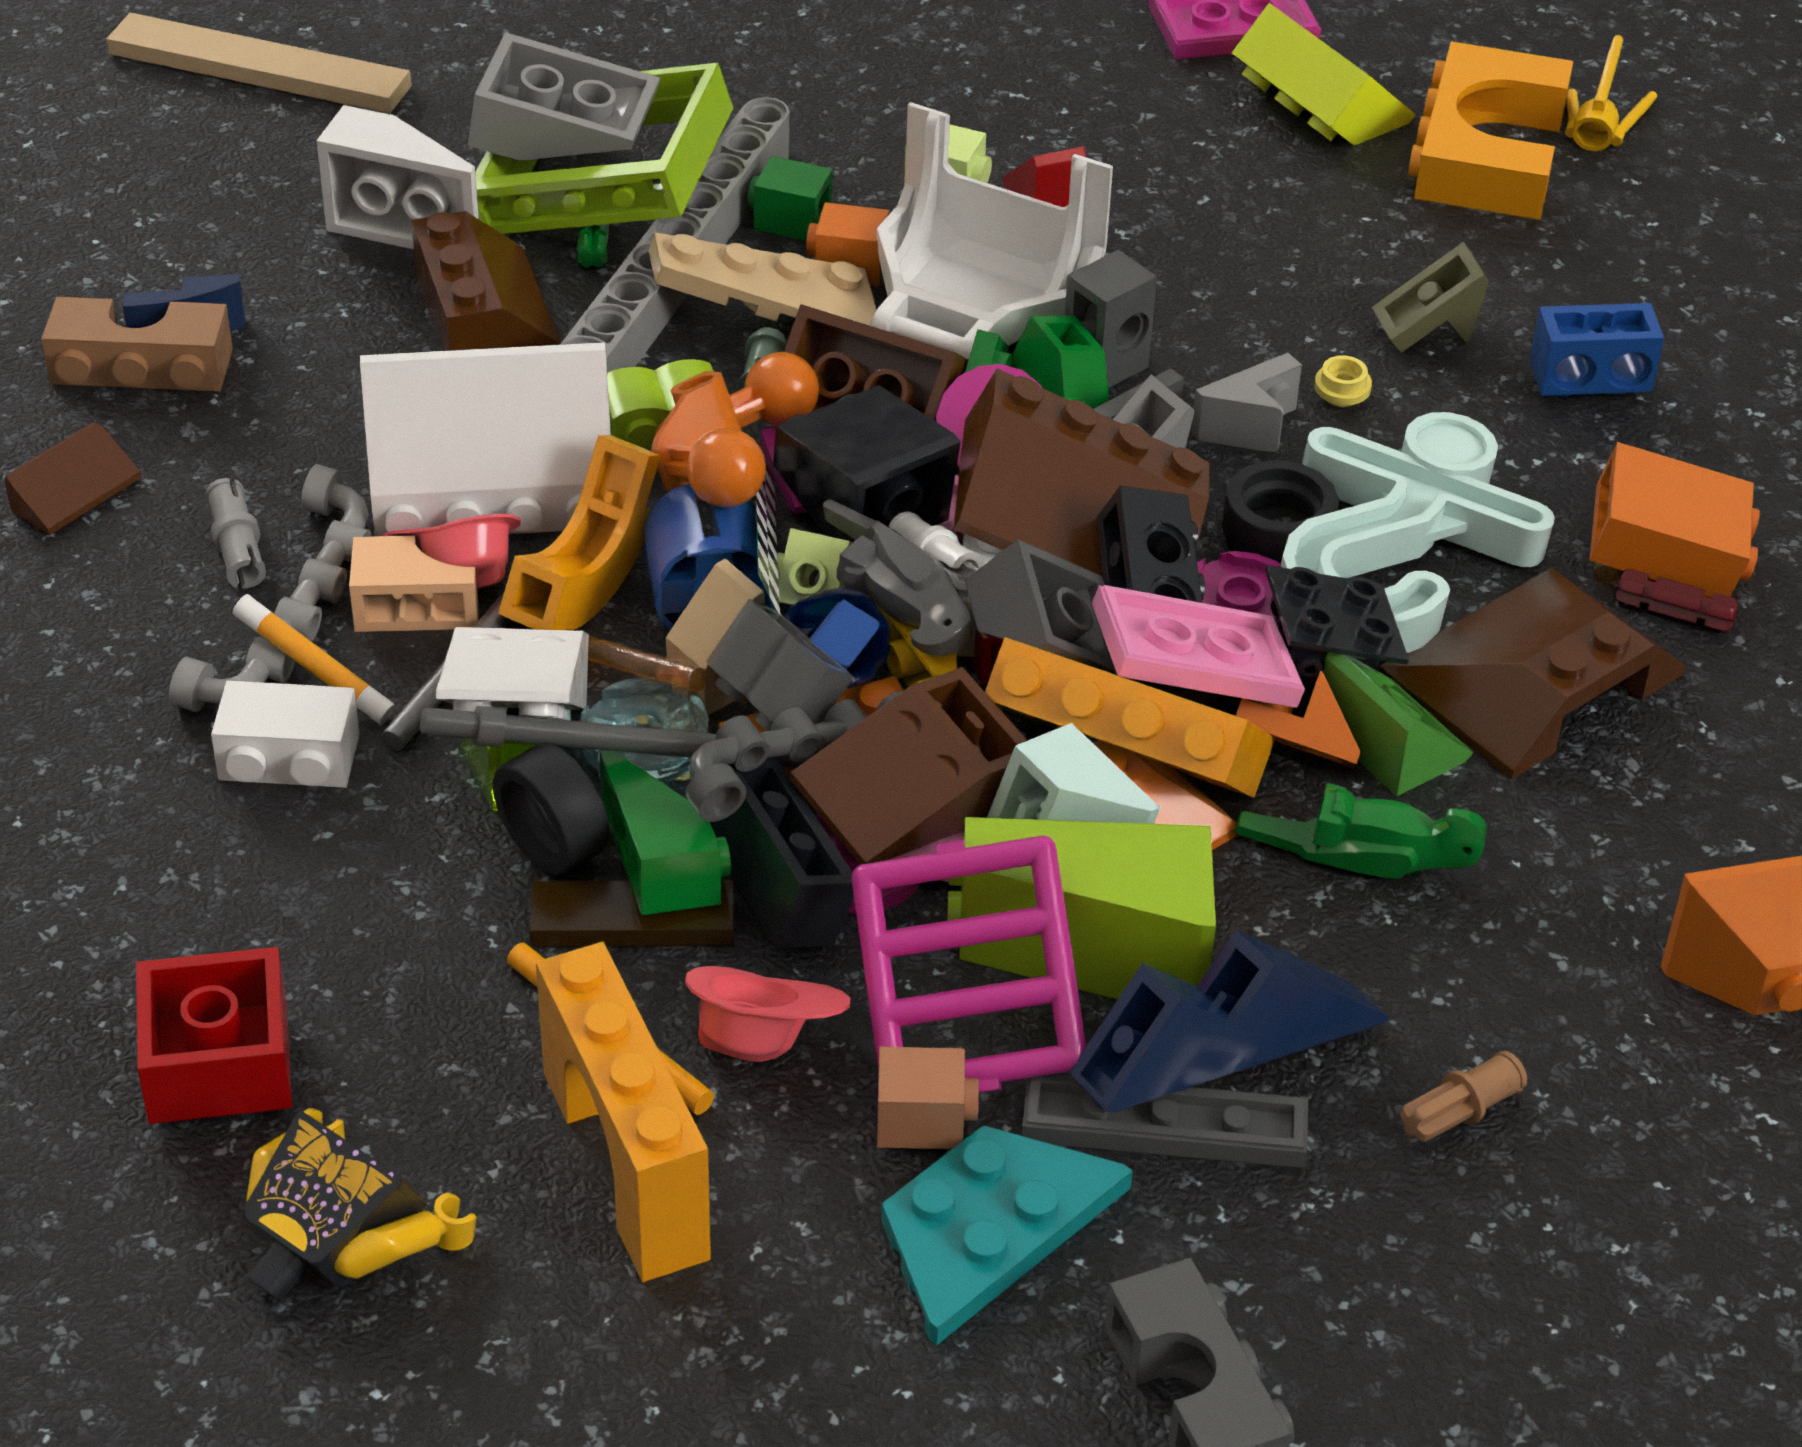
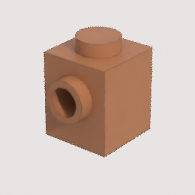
M879 1047L877 1147L953 1149L963 1141L964 1120L978 1121L979 1078H965V1049Z

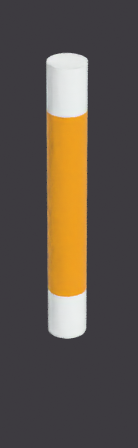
M249 594L244 595L236 603L232 611L234 616L326 685L354 688L356 707L378 724H384L393 714L396 708L393 702Z

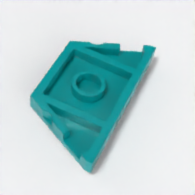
M983 1125L882 1203L881 1222L891 1247L900 1254L901 1272L910 1293L915 1292L925 1316L924 1329L928 1339L937 1346L1130 1190L1133 1170L1125 1164Z

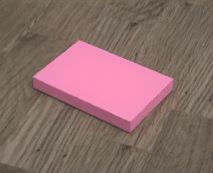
M1098 586L1092 606L1118 676L1297 708L1305 688L1273 616L1113 586Z

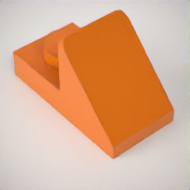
M1320 671L1304 718L1292 715L1294 707L1241 699L1236 716L1252 722L1276 738L1275 742L1352 769L1355 768L1360 755L1359 747L1322 671Z

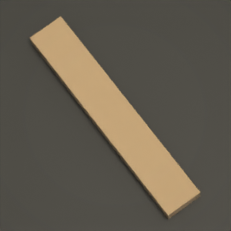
M129 13L106 38L108 53L113 56L384 113H391L411 87L410 70L135 13Z

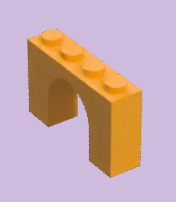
M1451 41L1446 61L1436 60L1431 88L1429 87L1426 97L1424 114L1421 116L1416 145H1413L1408 176L1417 178L1414 199L1541 220L1555 146L1497 137L1481 132L1472 126L1482 123H1505L1560 132L1573 61Z
M1004 637L985 693L997 706L1022 718L1054 729L1072 723L1086 736L1164 763L1194 778L1254 798L1276 739L1246 719Z
M604 942L536 961L544 1076L567 1124L599 1114L613 1168L617 1230L642 1283L711 1260L708 1147Z

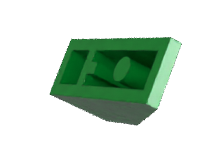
M601 750V800L608 818L612 837L641 915L721 905V877H728L731 873V859L726 838L724 836H715L710 822L701 819L689 800L618 752Z

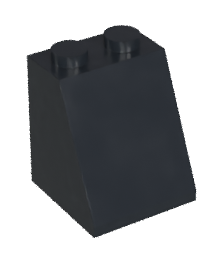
M877 385L857 394H848L837 402L808 414L793 416L785 423L776 426L773 467L825 536L854 542L856 541L854 538L826 521L823 508L825 501L833 500L862 515L881 522L888 528L895 516L907 511L915 513L931 526L944 523L949 519L961 441L953 432Z

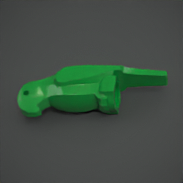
M1326 783L1317 818L1311 819L1308 822H1301L1240 811L1235 832L1238 835L1298 854L1306 860L1357 873L1398 879L1424 870L1436 868L1461 869L1476 865L1484 849L1487 826L1485 820L1480 815L1469 810L1447 809L1446 818L1433 820L1424 812L1408 804L1385 799H1356L1345 787Z

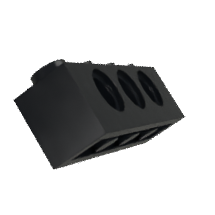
M1120 485L1096 517L1104 584L1202 603L1205 593V580L1203 575L1198 573L1195 551L1198 540V528L1196 522L1191 520L1188 495ZM1130 679L1217 709L1219 705L1220 694Z

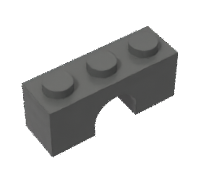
M1191 1257L1109 1283L1104 1329L1135 1386L1158 1378L1175 1377L1189 1381L1201 1390L1198 1393L1173 1401L1168 1447H1289L1294 1442V1426L1285 1404L1278 1398L1271 1399L1260 1379L1259 1363L1253 1348L1244 1339L1238 1341L1227 1322L1226 1306L1219 1289L1212 1282L1205 1283Z

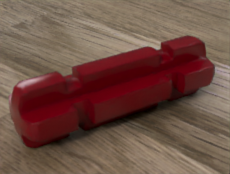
M1625 569L1621 575L1616 591V600L1621 604L1639 609L1641 603L1649 605V612L1691 624H1696L1697 619L1706 621L1704 627L1723 633L1729 632L1733 626L1738 610V601L1734 597L1715 592L1713 598L1705 596V589L1659 576L1657 581L1654 582L1648 580L1650 574L1634 569Z

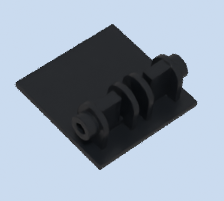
M1271 565L1266 566L1265 572L1272 591L1270 599L1271 612L1278 618L1277 626L1298 675L1302 680L1309 681L1319 676L1320 671L1324 668L1325 658L1329 652L1408 664L1409 658L1383 584L1375 583L1364 577L1343 578L1319 574L1304 567L1289 569Z

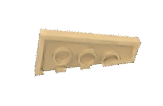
M654 232L648 250L655 284L722 305H727L731 298L743 301L748 308L755 311V315L776 322L780 313L796 318L800 304L871 326L874 314L877 311L865 268L856 267L848 262L837 261L832 263L804 258L799 254L791 252L779 254L751 249L739 243L726 245L698 240L686 234L674 236Z

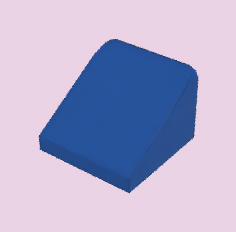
M843 599L842 602H838L810 640L847 669L879 628V622Z

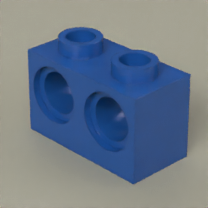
M1651 303L1539 307L1529 362L1541 396L1556 395L1565 397L1576 394L1612 393L1620 395L1632 392H1652L1664 336Z

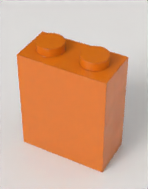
M1617 442L1596 485L1589 561L1622 571L1634 569L1650 574L1649 579L1656 581L1659 576L1706 590L1705 596L1712 598L1715 592L1731 597L1739 580L1747 582L1750 579L1757 562L1758 548L1751 546V540L1755 534L1760 516L1759 509L1753 508L1754 483Z

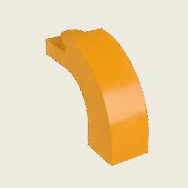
M598 435L583 489L570 521L560 536L543 551L514 557L498 614L537 630L573 631L592 619L621 586L645 542L643 529L645 519L651 511L645 507L661 455L612 435Z

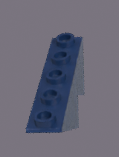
M1235 930L1198 986L1142 963L1069 1073L1092 1096V1101L1097 1107L1113 1113L1292 1053L1301 1052L1307 1048L1349 1034L1358 1033L1385 1023L1389 1016L1349 981L1241 931Z

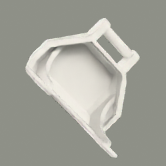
M910 102L907 106L905 185L898 205L877 227L878 256L888 297L875 312L871 326L958 353L969 360L977 329L999 334L1005 343L1010 345L1020 340L1030 316H1065L1067 275L1104 257L1106 252L1113 166L1074 154L1071 163L1069 205L1060 207L957 174L948 163L950 115Z

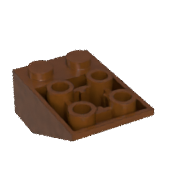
M961 667L911 685L790 773L789 779L860 865L886 861L963 831L965 829V817L987 818L1014 747L1026 742L1027 739L967 671Z

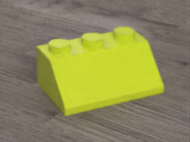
M1270 3L1232 51L1233 55L1247 65L1242 72L1243 76L1264 92L1271 85L1275 86L1280 91L1274 99L1298 117L1304 109L1311 113L1312 116L1307 124L1331 142L1339 134L1353 146H1356L1407 125L1416 116L1415 113L1371 76Z

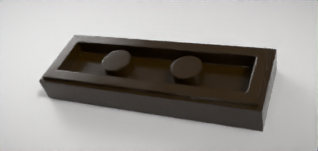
M721 880V905L641 915L629 881H533L531 947L589 946L599 942H604L605 946L733 945V880Z

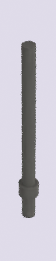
M476 706L474 712L424 707L420 726L421 734L472 738L473 745L501 748L504 741L529 744L547 742L563 747L691 758L693 753L702 744L716 740V734L506 715L505 708ZM788 755L771 757L778 758L782 766L798 767L804 763L793 762Z

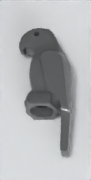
M827 500L823 503L826 521L856 540L839 554L837 579L843 584V587L858 597L870 595L879 608L899 622L920 626L919 629L911 631L910 639L911 643L921 652L932 656H946L956 653L963 648L973 636L970 611L958 595L949 575L939 561L881 522L862 515L833 500Z

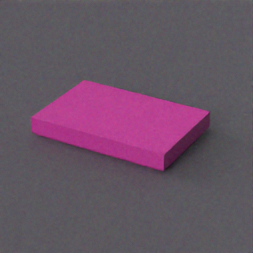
M1305 0L1148 1V6L1175 60L1232 54V51L1269 3L1320 39L1321 28Z

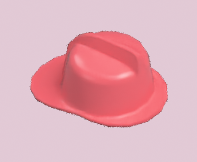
M511 514L481 515L460 519L437 527L390 531L383 533V536H415L419 550L427 556L450 565L475 567L477 590L497 584L504 578L508 564V532L515 530L521 525V518Z
M719 966L696 967L687 972L685 984L689 990L700 998L698 1029L700 1044L707 1049L744 1061L764 1062L778 1058L791 1049L806 1019L826 1018L841 1014L850 1008V997L842 990L807 981L764 977L735 968Z

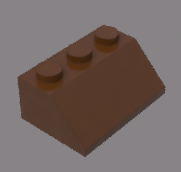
M467 211L456 213L440 212L430 217L411 220L416 275L444 351L561 344L522 246Z
M800 304L784 351L798 355L807 361L817 376L819 394L812 412L833 404L848 394H857L879 385L936 422V414L943 393L958 376L965 373L968 360L958 353Z

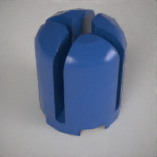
M689 483L671 489L654 505L645 519L643 529L644 550L654 603L663 628L665 624L670 630L672 629L714 565L724 559H727L764 591L765 606L776 611L758 575L756 507L750 500L742 505L730 508L716 507L706 503L712 529L707 534V538L704 537L695 493Z

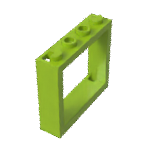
M719 63L640 71L660 77L658 89L642 126L679 122L659 160L531 172L538 159L519 161L505 156H497L487 151L475 171L479 220L501 234L681 217L733 110ZM652 179H660L661 183L653 184Z

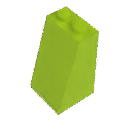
M965 817L964 841L966 842V848L1035 836H1048L1055 842L1078 990L1118 1000L1142 963L1195 986H1198L1211 967L1216 931L1211 826ZM1031 866L949 878V885L961 886V891H948L947 921L1037 907ZM1041 934L960 947V960L1031 978L1047 976Z

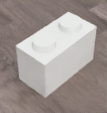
M226 681L211 733L218 780L347 788L360 735L355 690L349 687Z

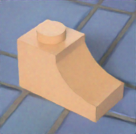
M415 536L353 537L349 589L354 632L455 630V627L473 628L479 621L475 567L450 565L427 556L416 546Z

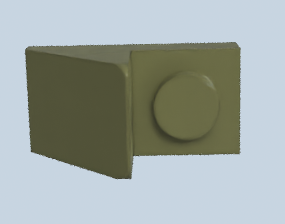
M1462 242L1375 304L1372 309L1390 340L1401 353L1447 320L1467 343L1471 339L1489 280L1468 246Z

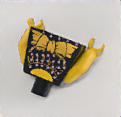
M312 1108L304 1110V1112L300 1110L287 1132L257 1149L252 1158L246 1198L247 1203L244 1207L243 1217L271 1243L247 1273L246 1277L279 1302L283 1301L307 1268L335 1287L342 1288L347 1286L354 1278L358 1279L401 1258L435 1245L449 1251L466 1248L472 1243L477 1216L474 1213H469L466 1217L456 1219L459 1213L460 1199L452 1193H444L436 1199L433 1214L423 1210L427 1203L402 1177L345 1140L343 1120L336 1119L333 1124L325 1127L321 1111Z

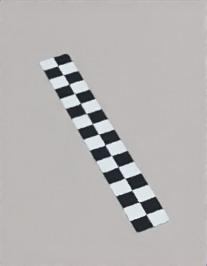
M766 464L765 478L760 490L756 494L758 575L780 616L775 485L773 476Z

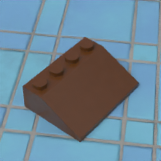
M997 368L964 421L954 529L1001 550L1006 549L1019 539L1103 577L1096 517L1118 487L1121 485L1188 495L1191 520L1197 524L1199 539L1209 501V462L1201 459L1195 452L1187 448H1176L1153 438L1135 425L1122 424L1099 414L1081 401L1068 400L1047 391L1027 377L1014 376Z

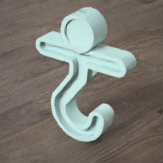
M1432 412L1415 418L1407 426L1401 452L1337 428L1320 427L1314 429L1308 435L1302 464L1324 475L1334 485L1339 500L1354 506L1305 520L1289 534L1280 567L1289 569L1304 567L1319 574L1349 578L1420 558L1432 547L1436 540L1440 539L1448 540L1512 565L1533 567L1540 564L1544 559L1555 517L1547 506L1489 484L1498 444L1494 435L1483 424L1467 416L1450 412ZM1413 571L1407 573L1395 585L1384 588L1407 653L1422 648L1439 633L1450 592L1448 583L1441 576L1428 571Z

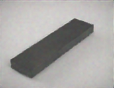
M1052 1074L1027 1078L1022 1136L1060 1146L1305 1168L1308 1137V1098L1189 1087L1186 1090L1177 1091L1131 1106L1125 1110L1111 1113L1097 1107L1092 1101V1096L1073 1076Z

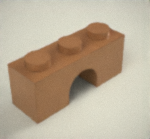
M56 297L41 338L50 384L221 392L233 350L227 304L169 302L167 312L159 322L143 328H126L117 325L113 299Z

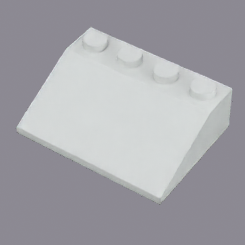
M605 342L360 355L370 495L375 536H383V533L390 531L437 527L464 518L491 514H511L521 518V525L515 530L508 532V534L556 532L565 529L578 504L598 435H611Z

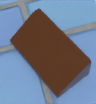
M92 422L5 476V486L10 510L50 536L141 479V472L106 429L97 422Z

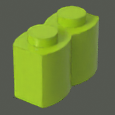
M687 359L665 364L656 370L644 367H625L607 372L611 435L651 451L658 427L675 406L671 389L677 384L704 371H713L711 363L703 360Z

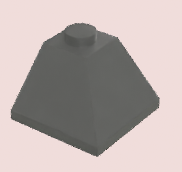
M1017 539L964 580L971 603V617L979 632L1001 641L1006 637L1117 675L1092 606L1098 586L1105 585L1102 576Z

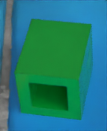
M771 156L760 176L754 175L748 188L747 203L749 207L754 208V230L807 241L810 223L818 224L825 202L832 203L833 169Z

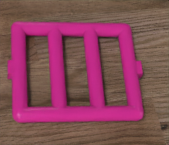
M1035 836L967 848L964 840L936 844V853L862 864L854 869L851 879L878 1072L879 1047H903L902 1026L1052 1003L1058 1045L965 1059V1078H979V1093L1002 1090L1001 1082L1065 1073L1071 1070L1086 1047V1039L1055 842L1050 837ZM1031 866L1037 907L898 929H886L881 889ZM1039 934L1042 936L1047 976L896 999L891 958Z

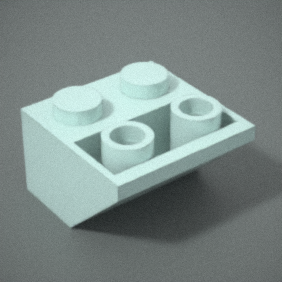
M1070 723L1014 747L987 818L1154 824L1160 807L1079 729Z

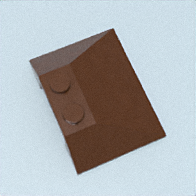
M1551 567L1443 629L1422 648L1407 653L1409 658L1407 665L1386 662L1379 666V672L1394 680L1451 733L1512 780L1556 753L1563 717L1618 683L1643 700L1684 675L1686 665Z

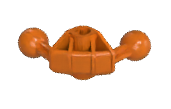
M775 352L765 355L749 370L745 381V388L731 395L728 393L721 372L704 371L674 386L671 389V394L675 406L658 427L651 448L652 452L661 455L657 469L666 492L689 483L697 501H703L721 508L736 507L752 499L763 484L766 464L759 445L752 437L742 432L741 428L759 419L767 424L778 426L793 416L812 412L818 399L819 384L817 376L809 363L798 355L788 352Z

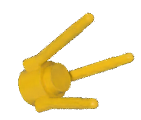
M1616 35L1613 38L1595 98L1582 104L1579 109L1577 91L1573 88L1568 90V124L1565 135L1573 138L1581 148L1588 151H1601L1609 147L1610 144L1616 147L1620 146L1625 133L1657 99V93L1650 91L1619 123V113L1615 105L1608 99V94L1623 43V37L1620 35Z

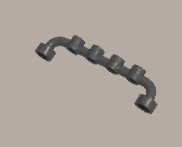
M897 691L888 695L879 704L877 710L903 691ZM845 699L836 703L828 710L823 723L813 724L804 710L799 707L789 708L780 713L774 719L771 731L759 732L746 716L733 717L719 728L716 740L702 744L691 756L689 773L692 780L688 784L686 797L704 821L715 822L725 819L742 805L747 793L745 785L728 764H734L737 770L747 772L759 767L767 758L788 755L793 762H805L869 715L864 713L855 700Z

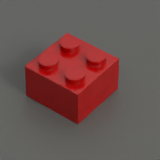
M279 947L136 962L137 1069L148 1124L293 1108L287 1000Z

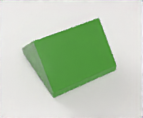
M1330 652L1327 654L1323 674L1359 747L1360 755L1358 761L1395 796H1399L1465 763L1473 754V751L1394 680L1349 655Z

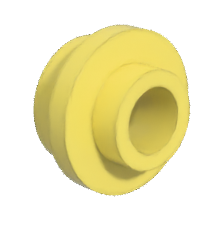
M1344 355L1327 359L1322 368L1316 373L1314 383L1317 394L1330 404L1338 407H1348L1363 402L1369 397L1372 387V380L1368 374L1367 366L1357 358Z

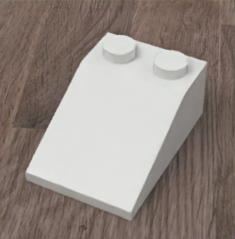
M343 105L316 140L326 231L414 249L411 220L430 217L440 212L456 213L467 211L478 218L475 166L394 115Z

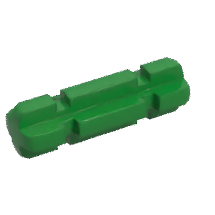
M609 224L578 227V263L582 267L588 268L593 265L601 268L606 264Z

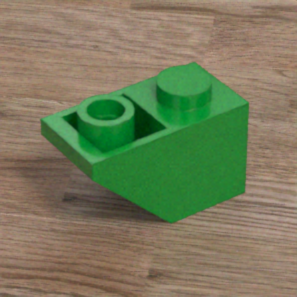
M1030 316L1012 354V367L1023 370L1037 381L1043 389L1068 400L1081 401L1092 409L1108 402L1109 393L1105 350L1077 317Z

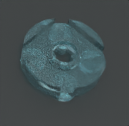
M633 678L611 684L601 691V701L593 705L590 710L587 704L580 717V722L709 733L708 714L699 697L690 691L689 699L682 694L672 692V682L659 678ZM582 748L586 760L599 771L600 778L601 750ZM616 751L662 783L671 780L691 779L689 773L691 758Z

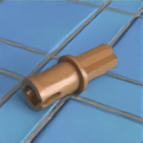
M1500 1051L1491 1059L1466 1072L1460 1070L1449 1072L1443 1077L1439 1087L1402 1107L1400 1117L1404 1123L1403 1131L1410 1139L1418 1138L1420 1141L1427 1142L1461 1122L1465 1124L1477 1123L1484 1117L1487 1108L1524 1090L1523 1088L1527 1085V1074L1524 1066L1513 1053Z

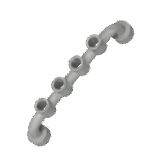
M315 464L306 477L301 495V506L304 510L324 516H329L334 508L337 507L344 512V516L341 521L334 520L330 524L324 539L323 548L316 559L309 558L305 562L299 576L298 586L290 598L283 597L279 601L274 613L311 642L319 630L322 618L321 608L314 606L318 599L335 604L342 596L347 580V570L340 567L343 561L351 563L353 537L372 536L370 530L364 529L369 516L365 500L354 489L342 484L343 475L340 470L320 464ZM259 636L254 639L249 648L246 665L238 675L232 678H214V667L212 664L186 656L179 662L173 673L169 687V702L172 705L198 712L206 702L220 704L226 681L264 683L268 678L285 683L292 673L295 661L264 637Z

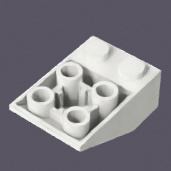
M455 627L436 688V699L452 703L453 710L474 712L476 706L505 708L507 715V708H519V716L571 721V709L586 710L589 634L584 631Z

